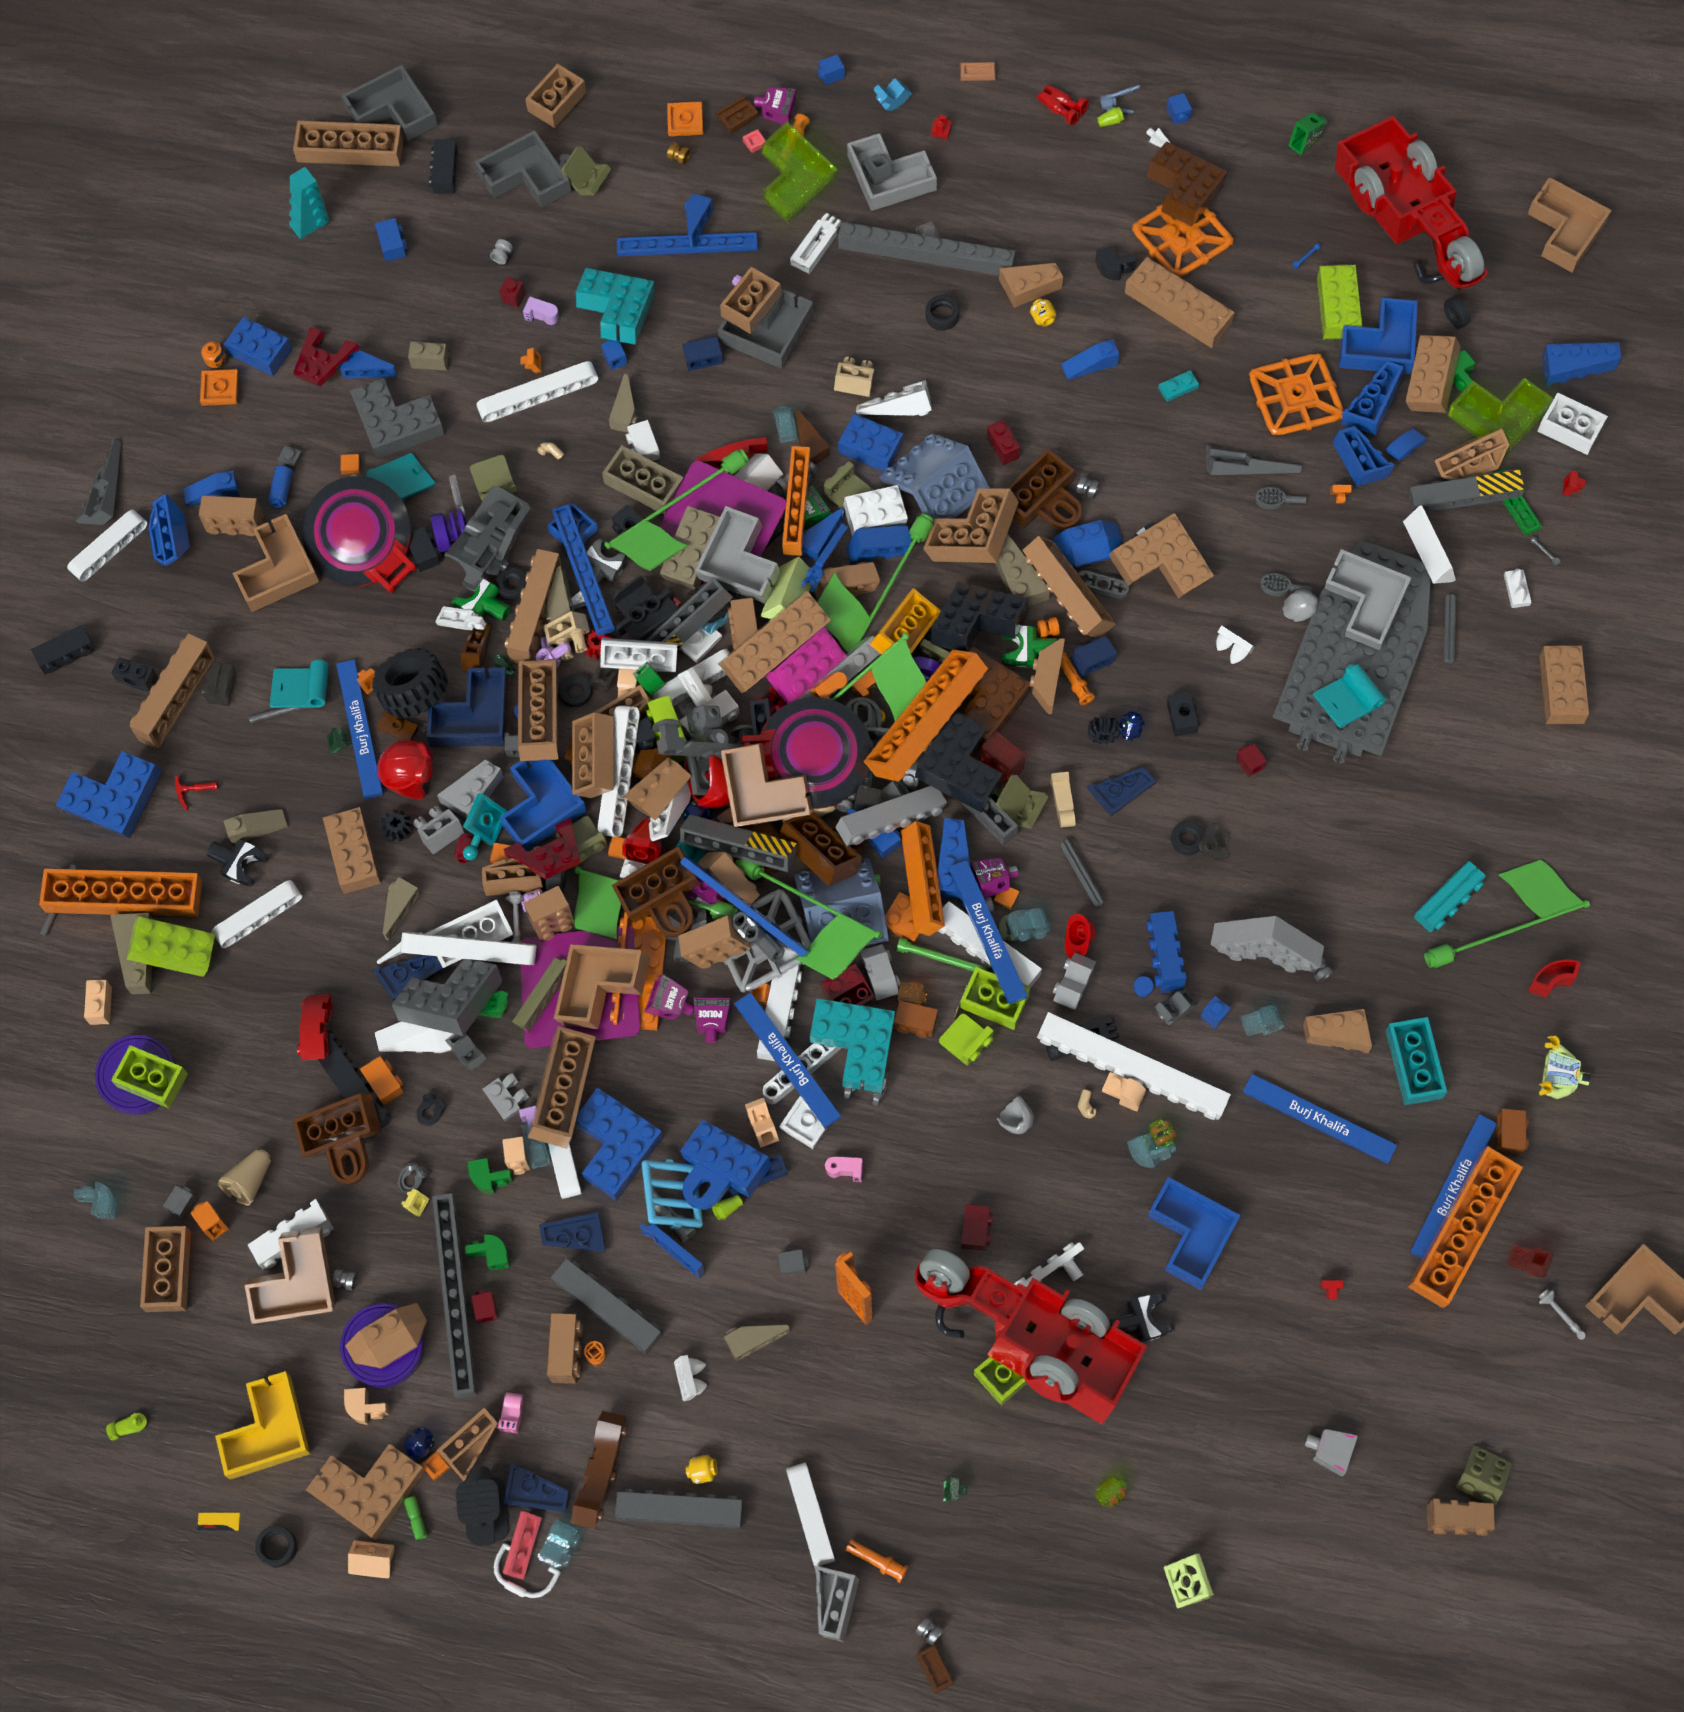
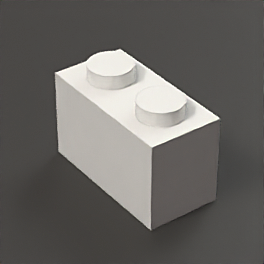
M648 420L627 426L628 434L625 435L628 444L633 446L631 450L651 461L660 459L659 449Z

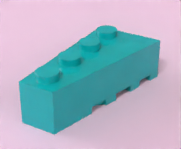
M306 167L290 175V193L292 196L290 198L291 210H289L291 220L289 221V226L302 239L318 228L325 226L330 221L317 182Z

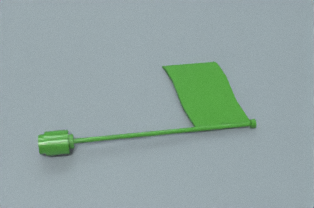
M742 449L735 450L724 457L720 470L609 543L605 542L606 548L610 549L612 547L624 553L637 565L650 571L686 548V544L675 540L663 529L648 521L723 471L726 474L730 472L732 475L746 466L749 459Z
M921 514L920 517L916 518L909 531L910 538L913 541L870 617L860 602L842 585L836 573L834 572L817 603L831 620L824 627L837 639L846 653L862 640L915 543L926 540L934 522L930 516Z
M904 632L897 642L831 700L835 701L871 669L877 686L889 704L896 721L926 684V680L912 658L906 640L910 637Z
M737 858L735 865L745 872L746 877L757 880L763 876L837 915L822 929L808 947L811 951L808 956H799L795 960L834 980L848 968L858 953L874 938L880 939L883 933L881 931H875L764 873L763 865Z
M1542 860L1501 873L1498 876L1511 885L1522 901L1540 919L1453 949L1452 946L1449 947L1448 944L1432 948L1424 954L1426 964L1429 968H1437L1454 961L1456 952L1579 908L1590 907L1589 901L1580 900L1567 888L1555 871Z
M577 866L575 874L579 875V893L574 912L575 928L618 941L617 925L622 904L612 884L619 880L585 871ZM688 900L690 905L710 910L714 920L725 916L733 919L734 915L740 912V909L735 905L717 901L716 904L713 903L712 906H707Z

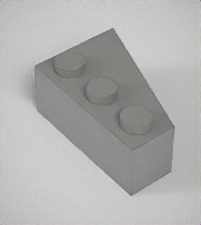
M484 760L437 796L440 804L466 819L477 794L483 793L489 798L504 777L499 767Z
M815 1566L819 1634L824 1638L844 1642L860 1579L852 1574Z

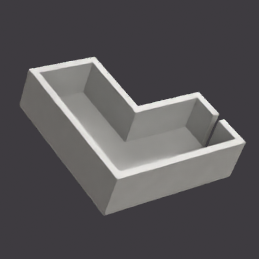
M880 133L847 143V156L871 211L937 190V178L932 166H930L925 151L892 161ZM876 154L878 156L884 154L891 163L892 178L874 185L869 174L862 167L861 161Z
M725 506L695 572L700 580L709 582L714 577L725 589L765 604L772 591L770 585H775L781 571L777 563L750 553L762 529L759 518Z
M1341 549L1334 563V568H1332L1326 581L1325 589L1358 602L1346 629L1345 637L1380 651L1409 587L1411 577Z
M1277 916L1215 923L1210 944L1218 949V952L1230 956V959L1234 961H1241V959L1245 958L1257 959V957H1266L1272 960L1274 964L1285 968V971L1292 973L1296 972V970L1311 971L1312 969L1320 968L1324 950L1322 944Z

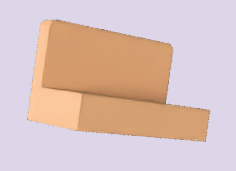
M353 1540L348 1553V1573L389 1578L394 1545Z

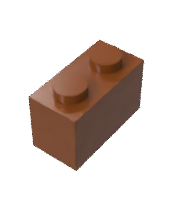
M899 1001L894 1020V1029L905 1034L908 1032L915 1033L916 1036L921 1038L932 1037L938 1010Z
M1502 1108L1497 1113L1496 1151L1498 1153L1520 1155L1528 1148L1529 1139L1526 1137V1130L1528 1129L1529 1119L1526 1118V1111Z

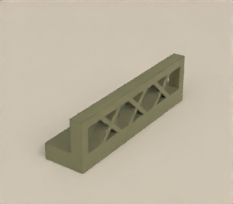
M554 958L513 1019L514 1025L528 1033L531 1032L561 987L566 960L562 959L561 961Z

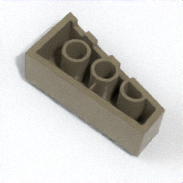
M1007 533L997 563H995L1007 594L1028 598V606L1049 600L1050 591L1046 584L1036 574L1032 565L1026 561L1023 553Z
M149 913L110 915L125 986L132 995L151 994L152 965L126 960L134 923L138 916L153 920Z

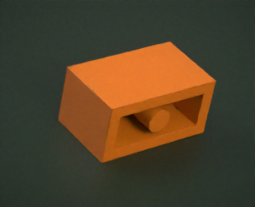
M379 1056L360 1068L383 1105L404 1093L401 1089L403 1083L398 1075L394 1077L390 1072L393 1068L388 1060L383 1061Z
M208 1201L195 1206L194 1211L191 1212L200 1228L212 1241L229 1230L218 1212Z

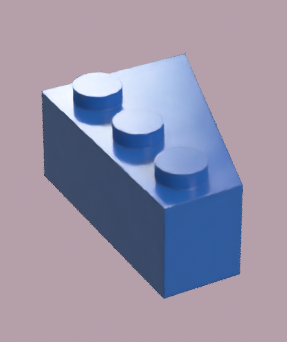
M1355 426L1338 431L1333 445L1356 487L1389 477L1395 465L1392 462L1389 463L1382 456L1383 453L1380 450L1376 451L1370 445V441Z
M894 525L892 527L878 526L875 528L862 527L856 529L846 547L850 565H857L856 562L865 560L871 563L874 562L873 558L882 556L888 559L905 555L912 542L908 526Z

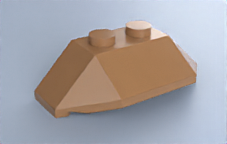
M1500 428L1479 435L1446 451L1437 457L1434 462L1440 476L1449 480L1453 478L1464 479L1472 475L1483 476L1499 468L1509 443L1503 429Z
M1062 638L1040 651L1038 659L1035 658L1033 670H1036L1035 676L1031 675L1030 686L1033 687L1032 694L1048 714H1052L1065 641Z
M417 1303L397 1308L361 1329L345 1347L355 1364L382 1369L418 1347L427 1320Z

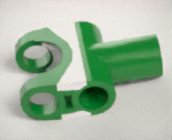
M484 579L472 597L465 599L454 597L452 600V604L458 609L471 610L478 614L479 617H483L485 613H488L501 621L506 620L511 610L510 606L495 599L499 589Z
M1022 626L1015 639L1001 635L1003 639L1014 642L1019 647L1013 652L1002 655L1001 661L1008 666L1033 667L1034 659H1037L1039 652L1055 643L1057 638H1037V629L1035 627Z

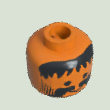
M211 341L203 346L201 354L205 364L211 368H218L225 364L227 355L224 347L219 342Z

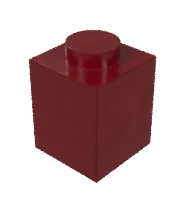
M508 276L499 290L502 302L517 308L526 294L523 282Z
M1255 743L1250 746L1245 745L1238 750L1236 760L1248 777L1265 768L1267 761Z
M483 1290L471 1296L478 1324L498 1319L492 1292Z

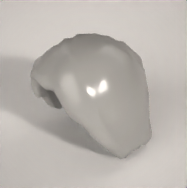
M1300 589L1288 596L1284 601L1282 610L1285 617L1294 620V622H1300L1311 618L1316 613L1319 601L1317 596L1311 591Z
M1018 1096L1006 1106L997 1120L1009 1132L1020 1135L1033 1126L1034 1115L1022 1097Z

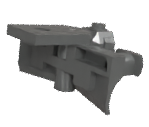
M492 486L475 515L468 521L464 532L445 554V556L453 558L462 565L466 572L462 585L471 591H476L485 577V572L497 575L499 571H505L510 562L507 561V557L531 509L528 503L497 486Z

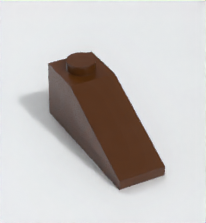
M797 408L795 410V420L800 447H810V462L816 465L830 456L829 446Z
M486 622L484 630L476 628L470 630L461 651V671L468 672V668L483 667L492 623Z

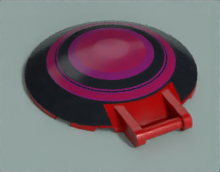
M349 476L329 483L310 502L303 520V543L312 564L328 579L339 584L355 587L380 582L392 593L395 587L411 571L417 568L406 556L412 533L408 510L398 494L386 484L369 477ZM404 562L406 566L388 582L386 579Z
M819 697L795 700L777 710L766 722L760 735L741 737V744L743 746L762 743L768 780L800 775L807 776L809 792L806 793V796L810 795L812 809L828 808L842 803L843 800L853 795L861 787L869 772L868 766L863 762L872 751L867 729L852 710L834 700Z

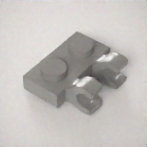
M513 1073L509 1074L502 1082L497 1078L483 1088V1091L504 1121L517 1114L521 1110L518 1105L530 1098L524 1089L519 1090L514 1097L508 1092V1089L519 1083Z

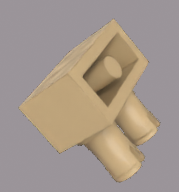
M845 357L844 363H838L834 390L869 397L874 374L872 362L868 361L866 365L867 360H863L861 366L854 365V358L851 357L850 361H848L849 357Z
M571 611L543 626L548 643L559 646L564 642H568L570 645V642L573 640L576 653L588 650L584 634L590 630L585 614ZM570 650L561 656L562 660L565 661L573 658L572 651Z

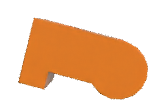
M872 670L868 671L852 685V691L857 697L868 699L869 693L878 688Z
M842 672L831 673L809 690L814 697L830 699L829 694L846 685L847 677Z

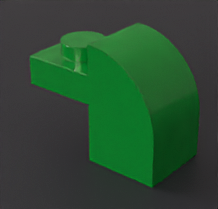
M1463 350L1458 356L1453 383L1466 396L1471 393L1474 382L1468 374L1472 373L1475 362Z
M648 662L633 673L635 679L651 696L666 685L660 674Z
M504 991L494 993L479 1015L492 1018L502 1017L503 1011L508 1005V993Z
M487 1158L467 1162L472 1182L483 1193L495 1194L493 1186L505 1187L508 1183L513 1182L510 1170L491 1173L490 1163Z
M486 1234L484 1235L485 1243L473 1241L470 1242V1245L465 1246L468 1258L486 1256L487 1266L490 1271L510 1268L508 1251L504 1243L496 1236Z

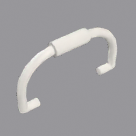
M503 1543L494 1562V1574L498 1581L505 1586L504 1588L521 1597L538 1598L549 1593L561 1573L560 1570L552 1566L548 1569V1571L554 1573L552 1580L544 1590L536 1593L527 1592L526 1589L502 1578L499 1572L500 1559L504 1551H509L511 1547Z

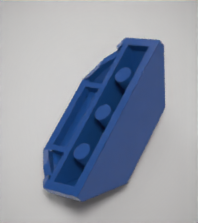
M164 494L152 503L153 510L150 515L149 533L154 559L168 566L179 559L190 548L184 514L170 496Z
M1103 520L1065 529L1052 539L1075 568L1110 559L1109 554L1118 548L1123 540L1118 525Z

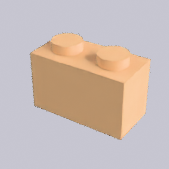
M87 980L84 1018L90 1025L110 1024L112 986L107 980Z
M523 1137L503 1139L505 1163L510 1172L519 1175L530 1170L528 1148Z

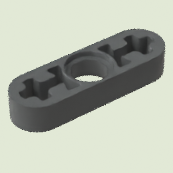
M1090 571L1078 573L1082 580L1084 577L1088 578L1085 584L1091 592L1116 599H1124L1128 596L1129 586L1123 580ZM1104 581L1108 586L1102 589L1097 584ZM1120 587L1123 588L1121 593L1118 592Z

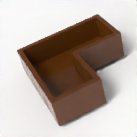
M1166 141L1151 159L1146 177L1171 188L1164 198L1161 212L1192 227L1223 188L1228 171Z
M971 645L968 652L976 653L988 670L984 673L983 678L973 687L972 692L968 694L973 699L962 714L987 727L985 737L980 745L988 749L1029 695L1031 686L1030 682Z

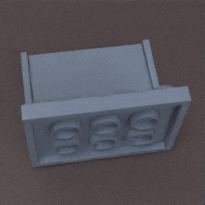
M936 434L925 437L923 442L914 446L908 454L899 458L897 463L887 468L879 476L883 483L890 486L898 485L900 490L913 494L922 513L930 516L933 520L935 518L955 519L972 505L978 488H989L969 447Z
M869 858L861 860L856 875L831 886H828L813 871H801L798 874H794L798 891L875 931L879 930L883 933L880 939L874 938L866 946L889 941L881 892ZM800 896L809 940L812 943L822 929L837 915Z

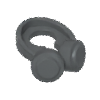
M415 1161L406 1163L398 1178L400 1190L405 1193L411 1192L412 1189L418 1190L422 1185L423 1179L428 1177V1170ZM413 1170H415V1184L412 1187H407L405 1178L410 1176Z

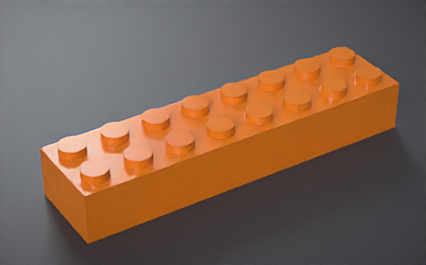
M952 650L863 761L876 777L900 781L906 775L908 769L917 761V758L939 733L942 726L949 721L954 711L960 707L965 697L972 692L976 683L983 678L988 668L980 657L973 652Z
M44 869L39 905L45 913L105 915L149 913L150 916L198 917L202 880L198 873Z
M1488 1146L1480 1152L1408 1284V1288L1441 1308L1450 1304L1523 1168L1522 1166Z

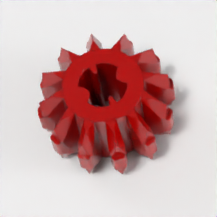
M592 629L591 634L585 633L586 639L584 640L588 650L584 651V653L587 654L588 658L593 656L596 661L598 657H601L602 638L612 639V637L609 636V633L597 637L596 632Z

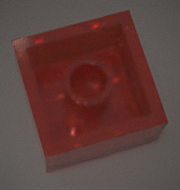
M996 731L981 746V762L1003 773L1001 781L1008 782L1011 775L1018 776L1023 771L1025 753Z

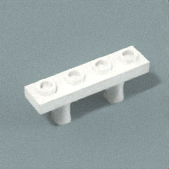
M1072 1242L1063 1249L1064 1254L1059 1257L1055 1254L1047 1260V1266L1044 1268L1038 1266L1030 1272L1032 1274L1030 1278L1026 1280L1023 1277L1014 1284L1017 1286L1020 1283L1027 1287L1032 1277L1042 1282L1041 1279L1058 1267H1064L1074 1282L1083 1275L1073 1261L1074 1256L1084 1249L1080 1242L1076 1245Z

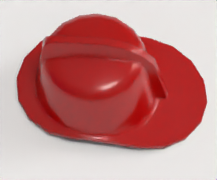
M1081 914L1070 916L1067 923L1065 951L1070 959L1074 953L1085 956L1089 943L1096 936V928L1092 920L1086 919Z

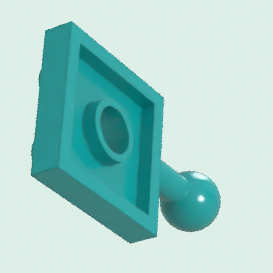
M483 793L477 794L463 825L465 829L474 834L471 844L463 850L464 858L469 861L475 860L478 857L477 847L480 840L488 845H494L502 828L499 817L508 812ZM485 815H487V819H488V821H487L486 824L484 823V816H485Z

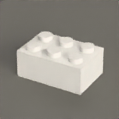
M1557 393L1539 426L1538 432L1588 455L1608 416Z
M898 485L847 496L844 499L843 507L852 536L856 529L862 527L906 526L908 518Z

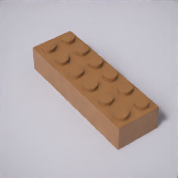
M298 121L293 151L297 162L400 166L404 135L401 125Z
M1148 257L1126 281L1125 293L1210 348L1214 347L1233 323L1235 312Z
M1038 536L1022 550L1026 555V561L1030 565H1034L1037 569L1035 571L1036 574L1046 581L1048 590L1056 594L1058 597L1056 599L1062 607L1065 606L1068 610L1067 615L1071 620L1077 622L1079 625L1077 628L1083 635L1100 639L1116 625L1054 541Z
M537 549L536 555L532 556V568L526 574L527 583L525 588L521 590V602L516 606L515 621L512 620L510 625L511 634L505 640L507 655L513 664L519 665L521 661H535L544 632L543 626L547 623V602L555 572L558 566L562 567L558 553Z
M806 591L718 664L741 693L745 692L831 620L811 594Z
M191 634L182 639L179 649L171 656L167 668L162 670L158 682L152 686L149 696L141 703L137 715H134L130 721V728L138 741L157 750L159 749L216 659L208 642Z
M556 660L519 662L518 750L520 761L558 759V671Z
M557 1026L552 1038L528 1138L567 1149L575 1126L595 1036Z

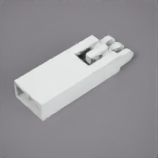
M825 213L822 219L815 223L790 258L791 265L810 274L837 237V229L842 221L837 219L835 222L836 217L831 216L829 219L830 214ZM822 232L823 234L819 236L821 241H815L819 233Z

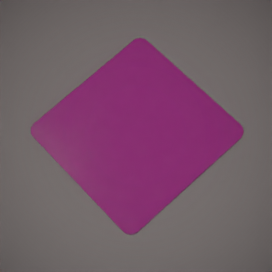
M694 461L674 499L719 469L701 461ZM722 472L670 506L659 527L674 538L687 506L721 517L725 506L759 518L762 529L750 553L761 557L786 509V501L764 489L728 473L726 474V472ZM727 590L733 597L740 596L738 593Z
M620 926L617 927L618 938L622 936L623 928H620ZM628 926L625 949L635 950L634 931L632 927ZM586 931L554 934V938L548 941H544V939L540 941L538 936L524 938L522 943L537 945L535 965L520 964L522 1004L524 1005L554 958L567 961L570 945L621 949V946H618V941ZM560 987L531 1032L528 1033L524 1030V1042L528 1048L551 1046L557 1026L595 1036V1041L636 1036L640 1032L638 995L621 993L618 1025H614L613 1021H610L611 1010L615 1008V1002H612L613 993L606 992L599 1029L562 1026L554 1019Z

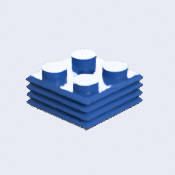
M571 503L569 506L584 544L598 531V525L578 506ZM553 519L547 525L548 532L563 544L555 519Z

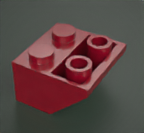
M856 964L848 967L834 980L829 978L819 984L829 1001L861 1006L875 998Z

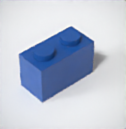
M395 218L375 223L385 261L406 257L404 249L408 248L405 238L401 239L400 236L403 235L401 224L397 225Z

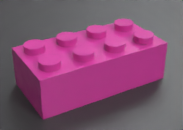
M823 627L767 673L765 677L786 704L802 697L847 655L827 629Z

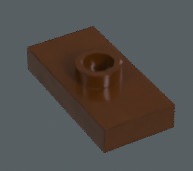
M384 712L376 729L401 740H413L419 726Z
M935 1644L916 1654L935 1694L954 1685Z

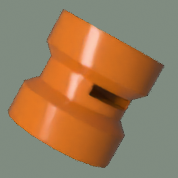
M1056 617L1050 618L1047 621H1037L1040 638H1047L1048 635H1060Z
M591 1341L585 1346L584 1355L590 1364L600 1365L606 1358V1351L600 1342Z

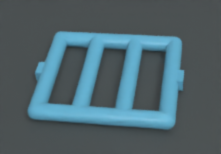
M666 1159L664 1162L642 1161L649 1223L671 1225V1228L677 1229L681 1226L702 1227L701 1209L693 1208L686 1200L653 1196L652 1187L682 1190L684 1182L651 1179L650 1169L690 1173L694 1165L673 1163V1160ZM699 1188L694 1194V1197L700 1198ZM655 1205L693 1209L694 1219L656 1216Z

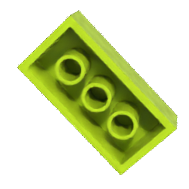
M1320 266L1317 284L1323 339H1340L1344 325L1362 327L1356 266Z
M138 916L133 926L126 960L204 977L208 971L215 934Z
M1029 1322L1025 1330L1032 1334L1036 1325ZM991 1357L974 1370V1376L1001 1406L1027 1384L1021 1375Z

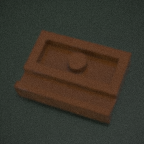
M742 96L717 111L716 117L732 133L759 117V114L754 106L746 100V97Z

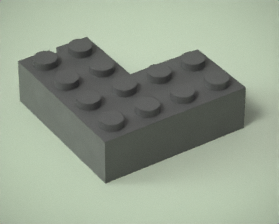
M402 65L341 95L344 107L354 123L378 124L392 117L396 125H401L403 135L407 141L437 126L434 112Z
M535 130L474 162L477 175L483 184L486 185L494 199L523 183L541 208L571 193L569 179L562 174L561 167Z
M781 289L780 298L751 334L724 319L717 330L718 342L782 369L814 314L813 302L799 296L797 298L798 308H796V294Z
M384 378L369 383L367 388L363 385L350 390L376 459L445 435L430 395L395 407Z
M463 959L445 984L412 977L403 988L404 993L400 992L392 1003V1007L398 1021L464 1036L503 981L497 965L472 959Z

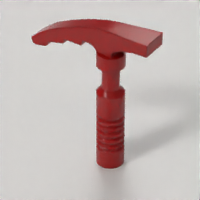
M175 776L176 793L181 805L186 811L188 810L182 795L183 792H188V790L218 789V782L181 786L180 778Z

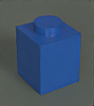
M838 54L819 61L817 73L826 85L845 78L844 66Z
M1182 93L1168 98L1167 111L1174 125L1190 120L1192 109L1185 94Z
M618 338L617 341L608 340L601 344L603 356L610 370L627 365L626 355Z
M1215 996L1203 1009L1201 1018L1216 1030L1228 1016L1230 1007Z

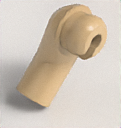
M542 443L537 448L538 453L542 456L546 453H551L557 460L564 456V453L554 443Z
M1082 1090L1078 1109L1085 1118L1091 1119L1096 1115V1109L1089 1104L1092 1093L1088 1090Z

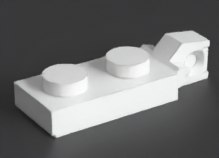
M443 606L435 621L439 626L473 630V628L484 630L487 624L483 617H479L478 614L471 610Z

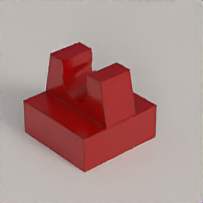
M940 115L939 118L935 117L931 136L948 139L952 121L947 120V116Z
M1571 470L1564 478L1562 494L1570 496L1573 492L1579 493L1581 488L1585 487L1586 480L1579 478L1578 472Z
M1320 1281V1289H1326V1299H1337V1289H1343V1281Z

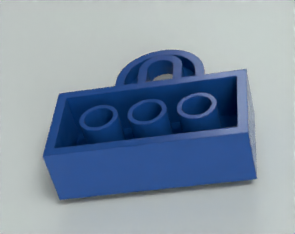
M702 1120L680 1151L684 1161L694 1165L683 1183L682 1191L684 1198L690 1206L701 1210L715 1206L729 1187L750 1198L772 1166L769 1157L707 1121ZM702 1183H710V1187L703 1197H694Z

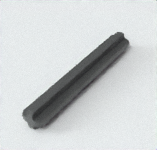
M1451 594L1446 595L1444 630V662L1450 664L1454 663L1456 626V596Z
M1067 839L1061 842L1060 846L1094 906H1101L1104 904V899L1071 841Z

